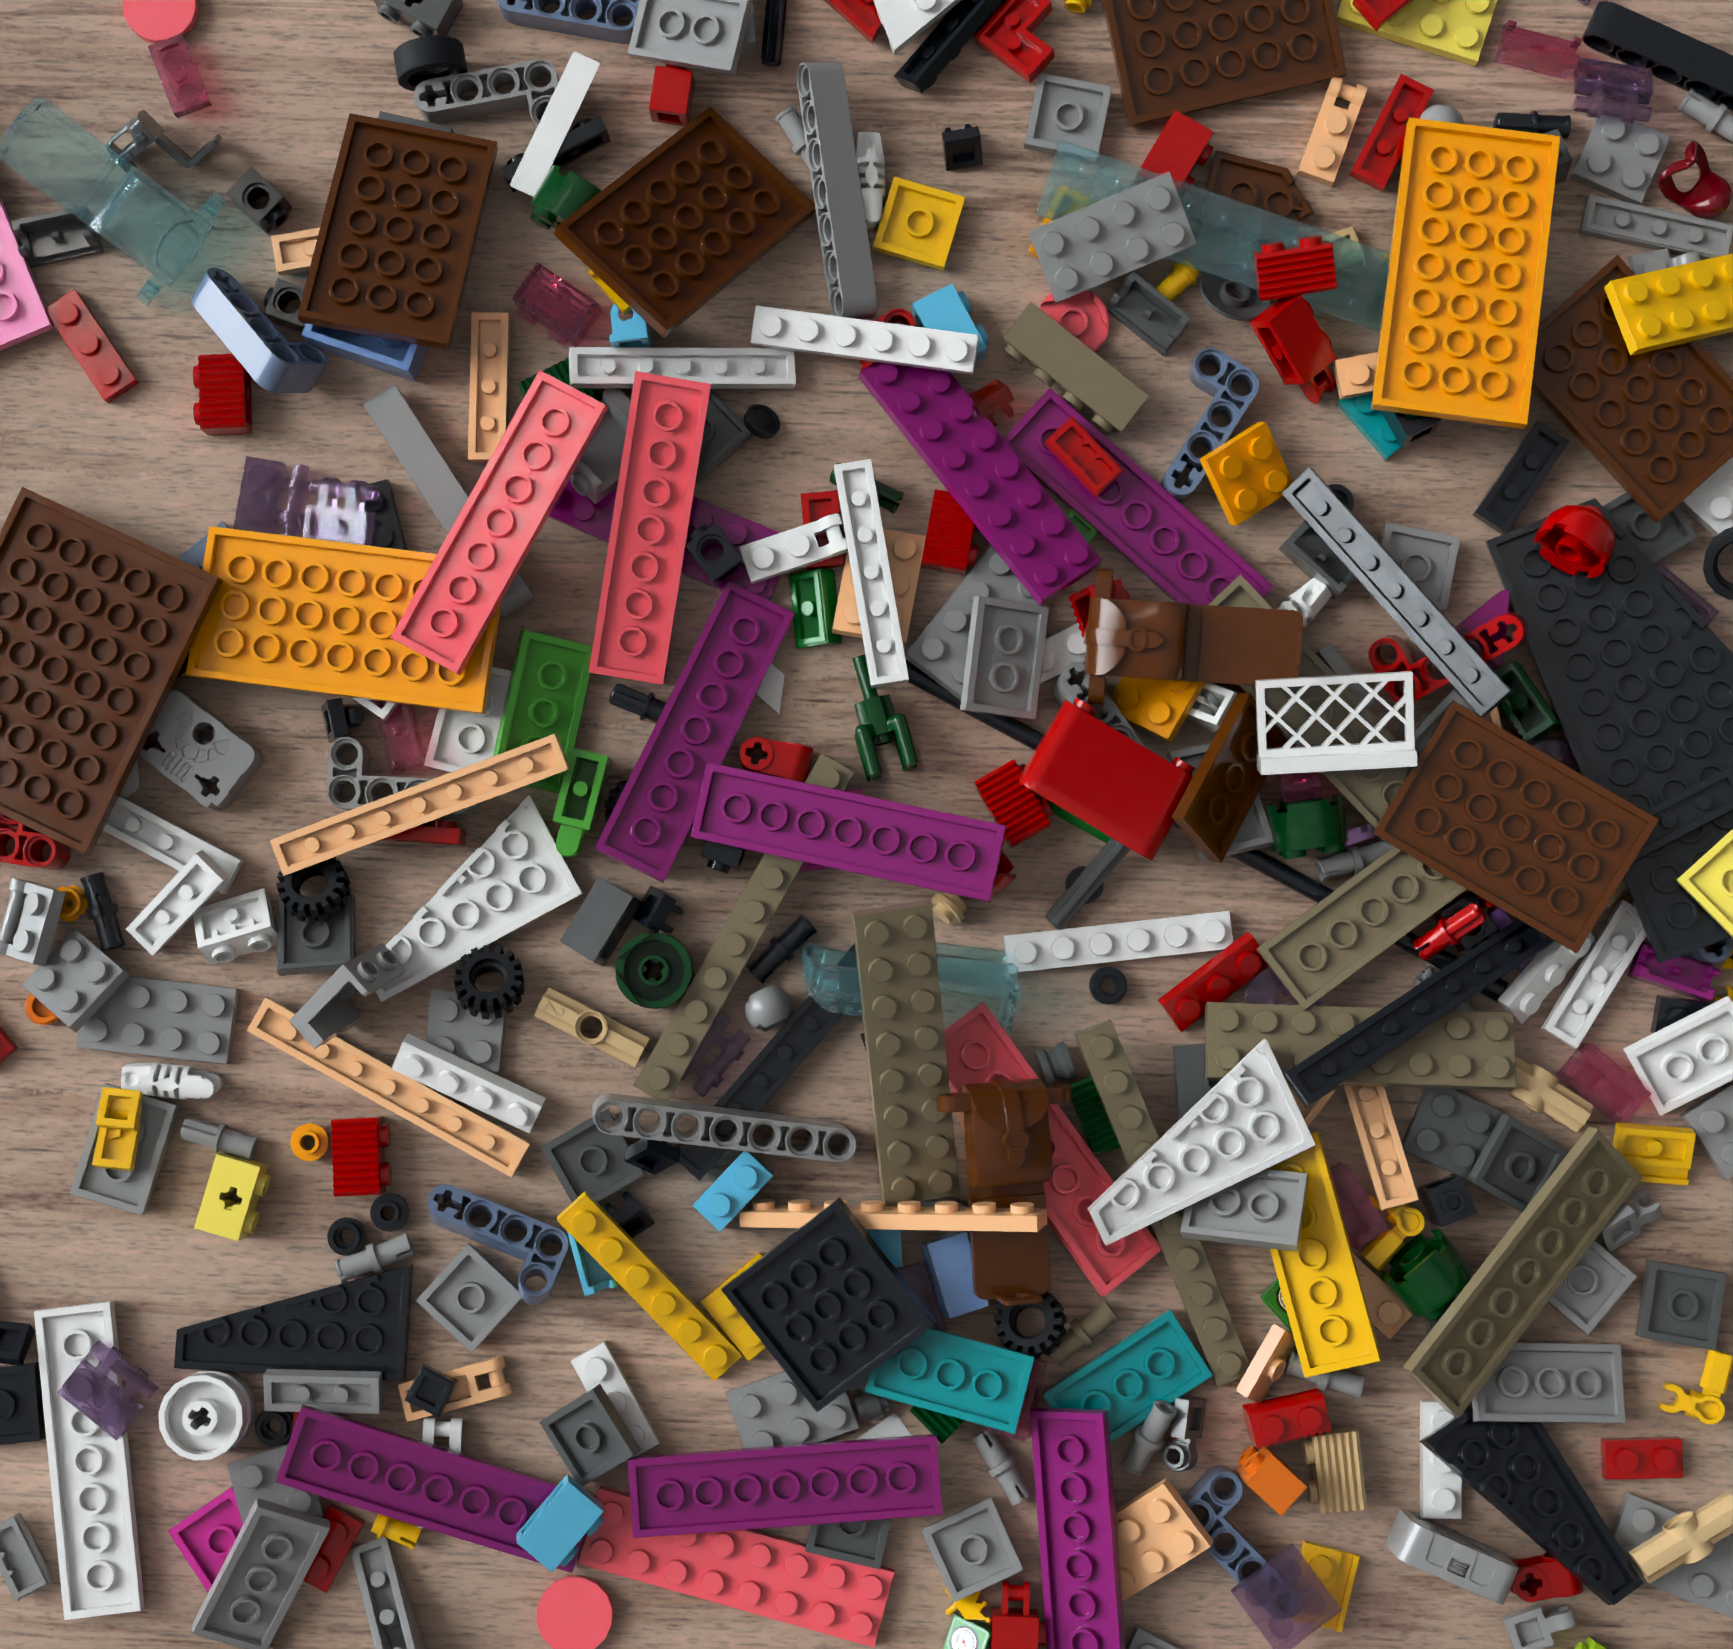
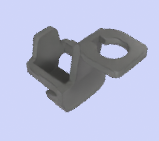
M141 110L112 136L106 147L117 164L134 182L138 183L144 175L132 160L153 142L183 167L190 168L215 148L222 140V137L217 134L190 157L162 133V127L145 110ZM129 130L133 141L121 150L114 142Z

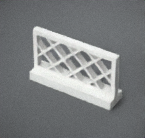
M1412 671L1255 680L1258 742L1257 770L1261 775L1418 766L1414 739ZM1388 681H1403L1404 695L1393 707L1377 694ZM1368 682H1379L1373 689L1366 684ZM1359 683L1369 694L1353 710L1338 695L1349 684ZM1340 684L1334 692L1327 686ZM1320 685L1330 696L1314 712L1300 699V696L1310 686ZM1301 686L1295 694L1287 688ZM1281 687L1291 696L1288 702L1276 714L1265 705V688ZM1373 697L1389 710L1374 728L1359 715L1360 711ZM1336 699L1350 714L1334 730L1320 715ZM1297 701L1311 716L1295 732L1281 717ZM1403 705L1404 717L1397 712ZM1265 711L1273 717L1267 724ZM1394 715L1404 723L1405 740L1388 741L1379 733L1382 727ZM1356 717L1370 732L1360 743H1349L1340 733ZM1317 719L1331 734L1321 745L1311 746L1301 735ZM1278 721L1293 736L1283 747L1267 748L1266 733ZM1376 735L1382 742L1369 741ZM1337 737L1343 744L1331 743ZM1297 740L1304 745L1291 747Z

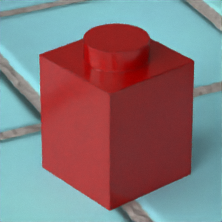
M666 64L665 67L655 66L649 112L653 122L685 126L689 123L695 87L693 71L688 70L686 67Z

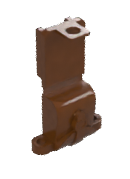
M1097 569L1095 598H1089L1088 627L1085 628L1084 644H1086L1084 674L1090 675L1089 705H1104L1107 676L1255 685V680L1299 677L1303 639V616L1300 612L1295 610L1112 599L1114 570Z
M1008 1078L992 1079V1082L963 1084V1092L938 1094V1112L964 1111L969 1207H972L973 1203L987 1201L995 1202L996 1208H1010V1204L1016 1202L1034 1203V1208H1046L1044 1182L1050 1181L1053 1165L1048 1108L1050 1104L1071 1102V1085H1044L1039 1079L1011 1081ZM1047 1225L1038 1232L970 1231L974 1294L982 1300L996 1299L1004 1306L1041 1303L1042 1297L1039 1294L1046 1293L1050 1288Z

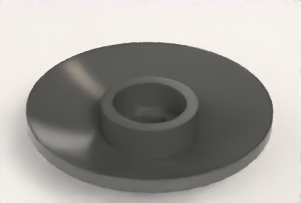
M1232 263L1215 264L1206 269L1200 279L1199 288L1205 302L1214 311L1227 318L1237 321H1251L1272 303V299L1261 301L1258 298L1256 274L1244 266Z

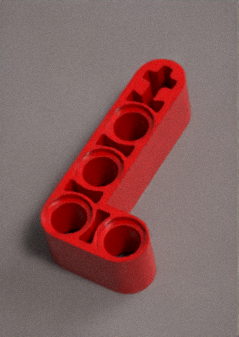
M1507 612L1463 636L1467 640L1476 639L1482 644L1484 649L1482 657L1488 662L1521 643L1528 633V625L1522 615L1516 612ZM1502 621L1507 625L1513 623L1516 625L1517 630L1513 632L1514 640L1508 635L1493 643L1490 636L1504 628ZM1388 635L1376 640L1369 649L1368 658L1375 673L1413 672V681L1416 685L1413 702L1450 683L1446 677H1438L1433 673L1431 668L1432 662L1427 656L1416 661L1405 641L1396 635ZM1384 643L1391 644L1396 649L1397 658L1394 663H1387L1381 658L1380 648ZM1388 681L1384 688L1389 697L1397 703L1404 695L1399 690V681Z
M0 814V862L48 870H58L68 863L70 858L69 846ZM14 838L15 849L12 854L8 855L6 851L7 842ZM49 843L52 853L49 859L44 861L42 850Z

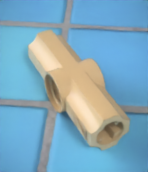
M548 987L534 1015L544 1022L576 1037L582 1043L592 1045L635 1068L638 1066L651 1040L650 1037L552 987ZM590 1016L597 1017L602 1023V1032L596 1038L588 1037L583 1029L585 1020Z
M1515 1055L1516 1089L1509 1091L1511 1092L1510 1096L1537 1113L1542 1112L1566 1129L1577 1133L1589 1119L1594 1105L1559 1084L1560 1080L1550 1072L1533 1063L1528 1064Z
M1725 1492L1694 1512L1686 1511L1672 1517L1663 1525L1662 1532L1629 1551L1632 1562L1644 1579L1650 1584L1683 1563L1692 1564L1700 1561L1714 1550L1713 1544L1733 1533V1496L1729 1492Z

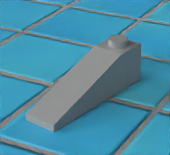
M381 1537L380 1539L351 1548L375 1649H426L390 1540Z

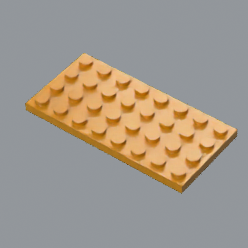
M1409 117L1406 124L1371 409L1525 429L1529 414L1560 136Z
M209 526L202 570L219 577L223 582L189 651L186 675L196 678L485 714L502 601L461 675H458L391 638L437 554Z

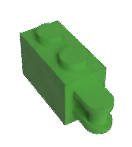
M571 747L568 758L570 770L565 771L552 820L560 824L556 849L563 856L570 858L577 856L581 851L585 832H595L613 762L609 756Z

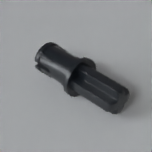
M1532 110L1530 114L1497 113L1494 118L1493 128L1539 134L1558 129L1562 138L1568 139L1571 129L1570 115L1538 114L1536 110Z
M620 683L614 686L609 698V702L612 705L639 715L641 721L649 719L656 723L666 705V702L656 699L655 694L652 692L650 695H647Z

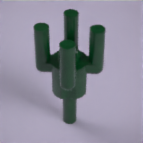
M861 655L853 658V664L864 701L854 705L859 725L855 729L854 738L867 782L882 778L881 774L883 772L875 747L895 741L903 771L917 768L919 760L906 717L901 713H895L889 694L878 696L877 689L871 688L866 656Z

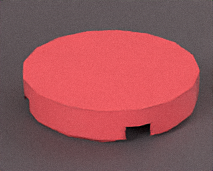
M123 0L124 17L132 31L145 42L155 45L174 44L181 40L180 37L184 36L186 32L189 34L195 27L199 15L198 0Z
M1087 290L1057 303L1052 293L1045 297L1040 309L1092 351L1098 352L1107 339L1110 325L1108 310L1101 298L1092 291L1089 292Z
M570 1574L555 1580L544 1591L537 1606L536 1623L542 1638L553 1649H595L606 1639L613 1623L614 1606L609 1592L599 1581L590 1577Z

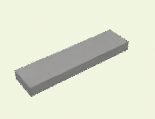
M1589 194L1585 201L1579 234L1653 250L1668 248L1669 253L1677 255L1698 251L1700 260L1730 254L1733 241V225Z

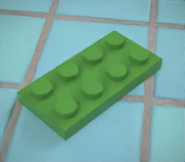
M520 630L493 756L557 733L568 761L571 747L574 748L590 677L589 666L592 646L528 630ZM565 771L529 784L527 787L560 793Z

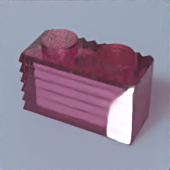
M540 263L535 264L512 298L516 307L519 308L516 311L518 316L533 326L539 322L547 327L549 330L546 334L564 347L567 343L578 347L602 313L601 307L597 302Z

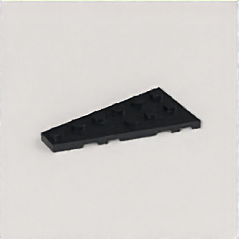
M413 1264L177 1329L174 1368L265 1373L267 1369L382 1372V1380L403 1381L406 1379Z
M1471 1405L1464 1410L1459 1418H1452L1419 1441L1607 1605L1617 1604L1644 1584L1542 1423L1473 1422V1408Z

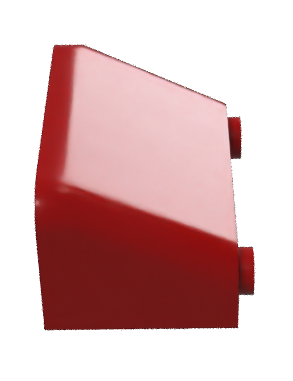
M1076 697L1073 704L1065 699L1018 777L1019 782L1129 849L1153 861L1175 822L1172 815L1193 778L1192 773L1195 768L1176 756L1171 763L1092 716L1096 709Z

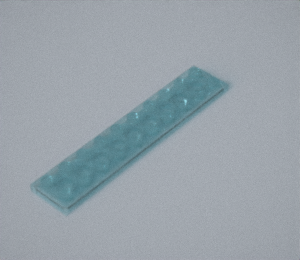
M1060 139L1035 214L1055 220L1161 174ZM1172 178L1197 244L1165 257L1166 259L1257 290L1253 252L1262 251V244L1284 241V247L1300 245L1299 238L1322 235V241L1329 240L1333 245L1337 289L1303 294V298L1315 310L1381 332L1390 260L1389 252Z

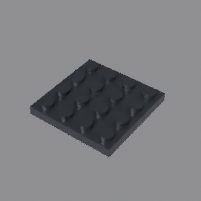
M840 1197L721 1289L816 1412L820 1411L917 1339L937 1322Z

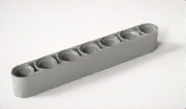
M838 61L801 63L797 71V87L831 314L833 316L855 319H870L877 312V295L843 67Z
M393 385L365 403L364 407L448 534L469 495L396 385ZM517 572L502 599L500 614L503 618L535 598L519 572Z
M613 1093L599 1096L593 1102L591 1108L596 1127L602 1133L608 1135L836 1163L849 1160L855 1154L857 1148L854 1135L843 1123L837 1121ZM609 1105L617 1106L620 1109L619 1117L613 1122L602 1121L599 1115L604 1107ZM646 1110H653L658 1113L657 1122L650 1127H644L638 1123L639 1116ZM692 1115L696 1118V1124L691 1130L683 1132L676 1128V1124L682 1116ZM731 1120L734 1122V1127L730 1134L726 1136L715 1134V1127L720 1121ZM762 1124L771 1126V1133L767 1139L763 1141L753 1139V1132L757 1126ZM796 1130H808L809 1136L805 1143L801 1145L790 1143V1138ZM833 1135H845L846 1141L840 1149H828L829 1139Z

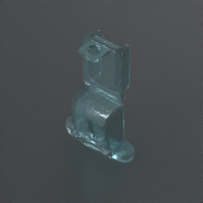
M43 97L33 98L28 106L21 110L2 136L3 139L0 142V160L152 273L135 296L147 306L165 283L171 287L186 265H190L199 254L197 250L214 229L210 222L226 202V199L213 191L197 213Z
M936 942L940 991L1002 998L999 1024L1005 1031L1011 1032L1017 1000H1020L1022 988L1016 982L1018 967L1013 963H1006V954L1001 950ZM808 943L803 946L801 957L804 984L810 996L828 1012L837 1014L842 1012L851 1016H861L862 1006L856 952L825 949L822 945Z

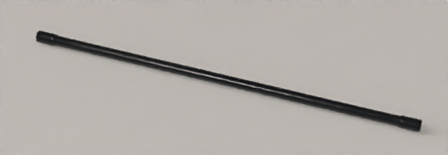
M906 660L909 677L908 683L960 710L961 700ZM960 710L1034 751L1044 736L1043 733L1015 718ZM1174 822L1173 825L1181 829L1180 826L1176 822ZM1258 849L1230 855L1316 903H1319L1334 891ZM1408 932L1396 941L1394 945L1422 959L1418 953L1430 946V943L1425 947L1415 950L1413 941L1419 938V936ZM1442 950L1426 962L1441 970L1458 959V957ZM1499 979L1480 993L1498 1002V999L1506 991L1508 982Z

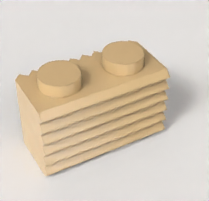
M1354 1426L1332 1428L1330 1433L1324 1431L1322 1435L1316 1433L1314 1437L1309 1434L1308 1441H1303L1302 1443L1304 1461L1306 1465L1311 1464L1313 1476L1312 1480H1307L1309 1503H1315L1316 1508L1321 1514L1366 1510L1367 1502L1359 1431Z

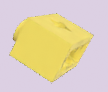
M227 1152L216 1154L194 1229L235 1241L247 1238L248 1233L253 1234L260 1213L255 1211L259 1197L265 1196L270 1184L271 1176L266 1174L269 1164L252 1159L247 1160ZM237 1190V1196L242 1198V1202L234 1204V1199L229 1197V1192Z

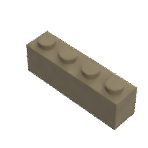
M1030 302L1002 339L1007 344L1004 351L1020 364L1026 359L1037 368L1033 374L1049 387L1055 382L1066 391L1062 397L1079 411L1083 406L1095 414L1092 421L1108 434L1112 429L1118 433L1122 432L1149 397L1148 394L1032 302Z

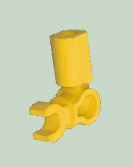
M1368 1195L1366 1197L1367 1203L1372 1208L1380 1210L1378 1201L1373 1196ZM1408 1203L1384 1210L1387 1213L1386 1219L1393 1226L1390 1229L1385 1227L1360 1253V1256L1377 1272H1380L1405 1246L1403 1240L1407 1236H1415L1424 1228V1216L1419 1210L1412 1208Z
M1708 1349L1699 1384L1703 1388L1702 1392L1690 1390L1687 1394L1675 1383L1663 1382L1662 1387L1666 1390L1674 1391L1676 1396L1673 1403L1665 1404L1658 1402L1657 1406L1667 1413H1677L1683 1410L1685 1416L1698 1419L1705 1424L1713 1425L1721 1421L1725 1414V1408L1720 1401L1721 1393L1726 1394L1733 1367V1355Z

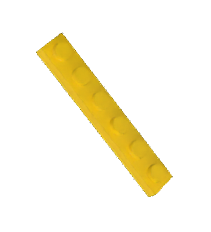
M586 1191L557 1216V1221L714 1382L743 1356L730 1338Z

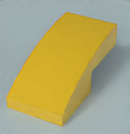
M110 1087L102 1088L96 1119L99 1132L92 1162L94 1167L134 1172L140 1135L143 1092Z

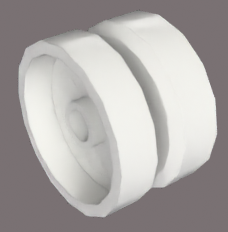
M200 1370L175 1383L166 1393L158 1412L159 1430L166 1444L179 1456L194 1461L211 1460L236 1446L251 1430L256 1415L254 1395L248 1383L235 1372ZM205 1408L209 1411L208 1415L205 1414Z

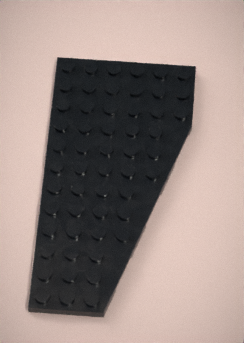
M1594 498L1578 505H1591L1600 509L1615 533V550L1600 576L1586 578L1589 572L1578 570L1575 576L1567 574L1551 565L1541 556L1539 551L1542 545L1539 541L1535 544L1534 538L1546 518L1487 540L1486 545L1504 589L1510 591L1509 601L1513 611L1522 615L1527 622L1528 633L1525 637L1526 643L1580 774L1646 811L1728 767H1731L1733 771V653ZM1733 810L1635 860L1623 878L1658 964L1731 937L1676 880L1733 829Z

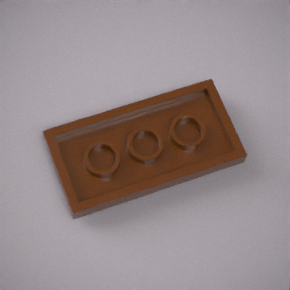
M1238 693L1172 815L1173 820L1211 862H1223L1268 776L1261 775L1257 770L1256 700L1250 693ZM1266 714V724H1267L1271 719H1270L1269 716ZM1276 725L1266 733L1267 748L1283 747L1286 741L1285 736Z

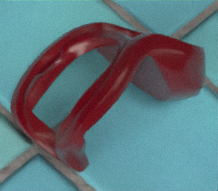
M1691 141L1685 149V159L1668 166L1659 176L1658 185L1666 199L1681 206L1695 217L1713 218L1719 216L1728 208L1732 199V188L1724 178L1710 170L1706 153L1701 145L1696 141ZM1696 163L1699 169L1698 181L1689 191H1679L1671 175L1688 169Z

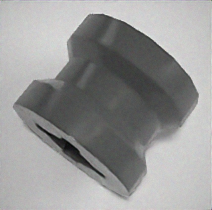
M1064 1041L1057 1043L1052 1050L1045 1051L1041 1049L1035 1051L1039 1067L1047 1085L1056 1084L1058 1079L1064 1077L1067 1079L1077 1077Z

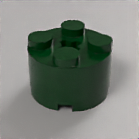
M553 165L529 203V207L533 210L530 218L544 229L549 230L551 226L556 229L557 225L595 197L601 190L571 171L566 176L558 174L560 166Z
M1331 794L1332 802H1330V799L1322 800V795L1279 801L1280 809H1277L1272 803L1267 804L1268 822L1274 840L1272 850L1278 851L1279 856H1283V859L1306 856V849L1316 848V850H1321V853L1345 850L1344 842L1348 841L1349 838L1342 794Z
M659 932L643 933L629 940L621 949L616 963V981L622 994L632 1003L649 1009L666 1008L682 1000L695 977L694 961L688 948L677 938ZM651 961L655 964L662 963L664 965V968L661 970L663 977L660 980L656 977L648 978L647 973L651 970L648 965Z
M1440 1229L1430 1230L1434 1236L1426 1240L1420 1234L1407 1242L1390 1260L1389 1264L1392 1269L1389 1274L1384 1270L1381 1274L1384 1283L1413 1316H1424L1428 1321L1440 1316L1446 1308L1445 1304L1456 1294L1459 1295L1472 1278V1266Z

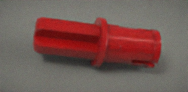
M1471 903L1450 918H1441L1438 921V926L1413 941L1415 950L1425 947L1430 943V946L1418 953L1422 959L1428 961L1449 945H1458L1463 936L1486 921L1485 911L1477 903Z

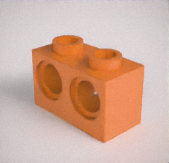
M1253 1445L1249 1446L1237 1461L1240 1465L1236 1471L1243 1481L1280 1516L1286 1512L1307 1488L1297 1474L1265 1445L1261 1449Z

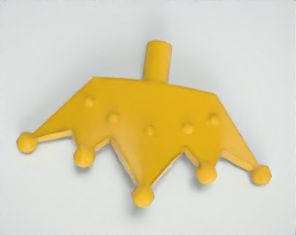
M946 1587L945 1592H946V1593L948 1594V1596L951 1598V1596H950V1594H949V1592H948V1590H947V1587ZM983 1589L954 1602L945 1610L948 1616L959 1610L964 1619L991 1622L990 1617L986 1618L981 1613L983 1608L987 1606V1602L977 1603Z

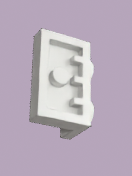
M265 888L203 906L193 915L198 949L210 964L228 963L236 957L252 952H264L277 945V928L274 924L270 895Z

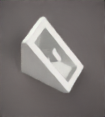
M1206 682L1186 719L1215 733L1222 724L1237 693Z

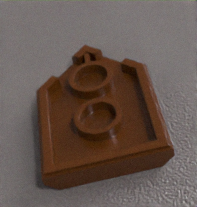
M1215 151L1198 214V223L1269 241L1314 215L1313 209L1308 201L1303 198L1288 168Z

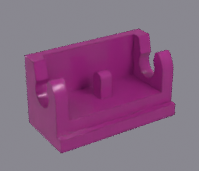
M1643 941L1633 957L1627 977L1699 1001H1712L1715 990L1710 988V984L1714 976H1719L1720 970L1713 967L1712 964L1702 963L1685 955L1658 964L1650 943Z

